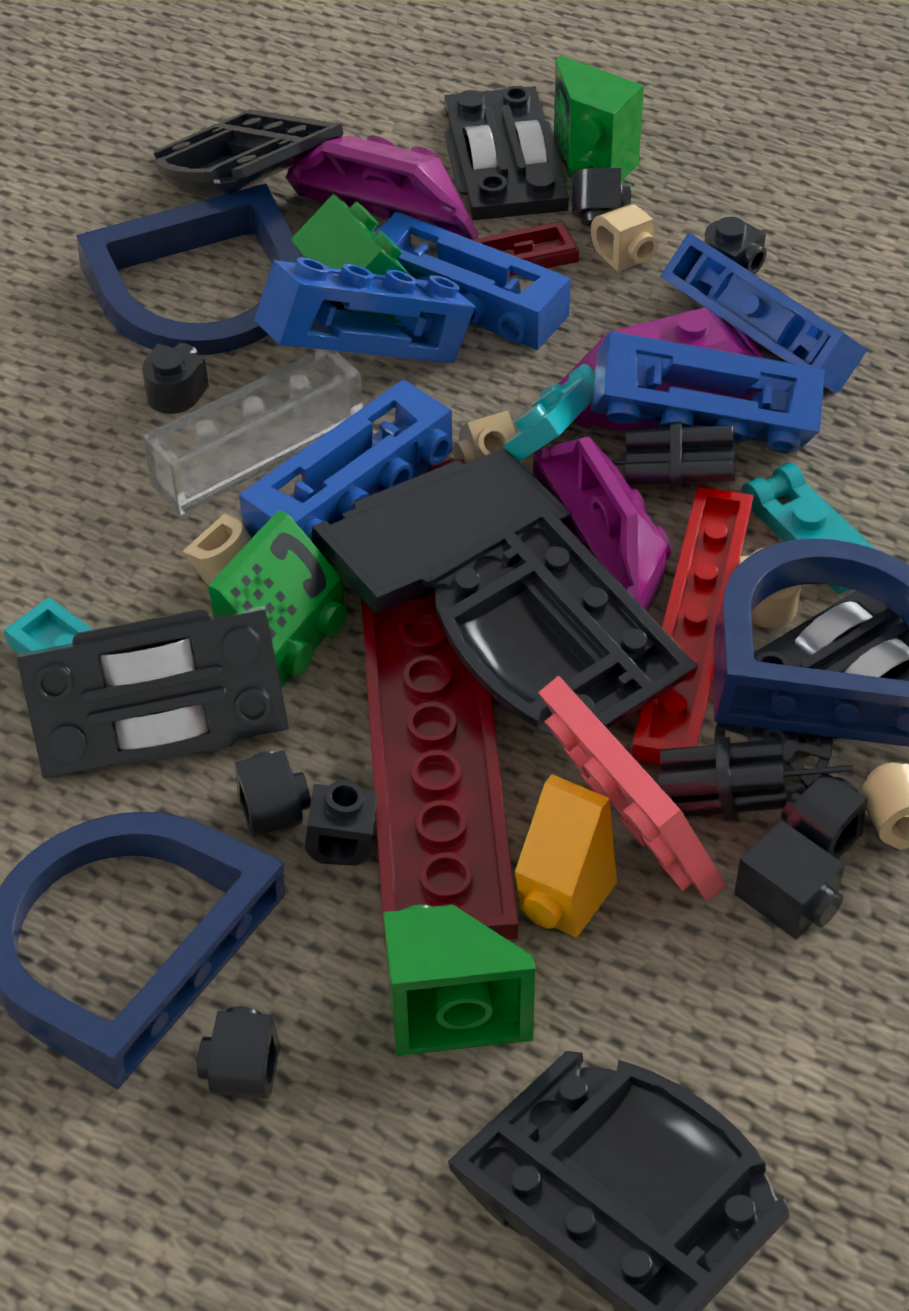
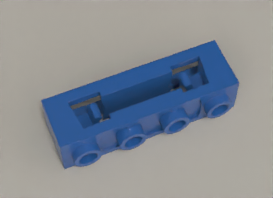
M395 212L375 232L377 234L381 230L401 249L403 253L397 260L415 279L428 281L430 276L436 275L455 282L459 286L458 292L475 306L469 325H476L501 335L510 342L521 343L538 350L569 316L570 277L400 212ZM411 234L436 243L438 259L428 255L430 246L425 242L416 249L411 248ZM510 272L534 281V283L524 291H521L518 278L513 277L509 281Z
M688 232L660 277L788 363L825 369L824 386L834 393H838L868 351V349L690 232Z
M299 257L296 263L273 260L254 321L279 345L454 363L475 306L458 292L459 286L455 282L441 276L432 275L426 281L415 279L411 275L398 270H387L386 275L374 274L354 264H343L342 269L330 268L319 261ZM327 300L341 302L347 309L393 314L396 315L395 319L403 324L392 323L385 315L337 310V307Z
M610 331L597 352L591 412L606 414L608 420L619 424H634L641 420L658 423L660 428L670 427L671 422L682 421L683 427L733 425L734 443L750 439L767 442V447L775 451L791 452L804 447L820 432L825 369ZM663 382L743 397L748 390L760 393L753 396V400L750 401L671 386L666 392L654 389L657 386H661Z
M401 380L240 493L239 500L244 527L253 538L272 516L280 510L289 514L312 541L313 525L323 521H327L329 524L342 520L343 513L354 509L356 501L420 476L433 465H438L444 461L448 454L453 451L452 410L406 380ZM395 408V420L391 423L386 420L381 422L379 425L381 430L372 436V423ZM301 474L302 481L295 483L294 492L288 496L278 491L293 478Z

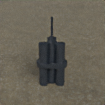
M682 421L671 422L670 427L626 429V460H610L614 465H625V481L628 485L670 483L671 489L685 488V483L735 481L733 425L683 427Z
M730 737L717 738L715 745L660 749L662 772L658 774V782L661 789L680 808L685 817L723 814L724 820L738 819L739 812L783 809L788 800L785 777L852 772L853 765L785 771L782 739L731 743Z

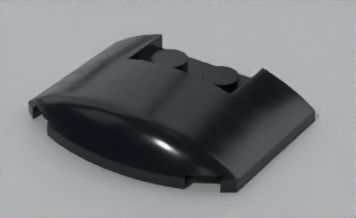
M249 109L155 150L154 155L156 159L154 161L158 171L177 188L198 197L214 198L239 191L292 167L325 141L341 138L344 132L342 125L339 123Z
M544 503L430 569V587L435 588L437 616L450 645L473 677L503 706L543 732L554 735L544 723L552 715V712L538 692L557 676L564 680L603 725L609 729L697 671L698 665Z
M565 1051L448 1161L450 1171L504 1227L511 1224L612 1304L614 1311H702L789 1218V1207L784 1195L778 1200L776 1199L769 1179L764 1174L766 1172V1162L740 1130L720 1112L681 1085L628 1062L618 1060L617 1071L581 1067L584 1061L582 1052Z

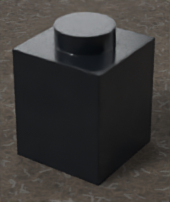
M781 820L739 859L734 895L797 940L813 923L819 928L824 927L839 910L843 901V895L839 893L845 864Z

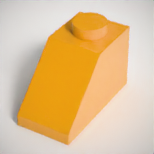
M553 774L544 784L515 870L520 910L538 926L546 929L556 928L577 938L617 884L610 798Z

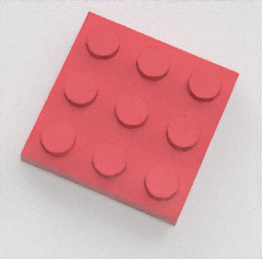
M557 676L538 693L552 712V715L544 723L564 746V752L580 770L584 781L592 791L610 798V805L619 815L618 818L642 847L646 845L658 859L657 863L678 889L683 892L692 885L707 901L727 887L680 808L564 680Z

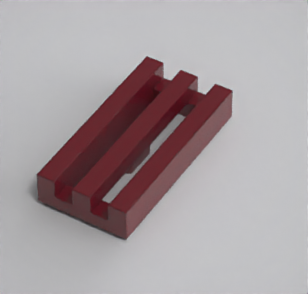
M563 221L472 239L499 251H507L504 253L546 269L579 262V249ZM560 240V241L545 243V242H549V241ZM510 272V276L517 275V274H514V273Z

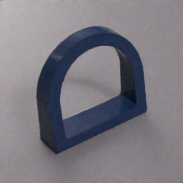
M266 183L76 235L80 267L105 316L118 332L131 341L152 350L157 344L174 348L178 343H186L193 346L200 355L235 350L269 335L254 321L259 303L240 315L221 321L209 323L174 321L152 313L134 300L127 291L117 270L249 233L255 235L271 263H273V260L296 263L297 259L301 257V252L290 240L294 235Z
M799 539L777 543L753 553L740 563L726 584L714 630V722L909 747V681L759 662L754 658L751 612L756 606L775 592L796 585L830 584L856 590L876 599L896 613L909 627V565L891 555L867 546L830 539Z
M159 812L119 813L73 826L50 838L30 852L16 865L0 886V1004L8 1015L26 1032L118 1090L285 896L284 863L269 854L199 822L173 814ZM121 856L156 858L173 863L224 891L226 894L120 1014L111 1021H107L45 988L27 973L18 959L20 931L28 912L37 899L64 875L98 860Z

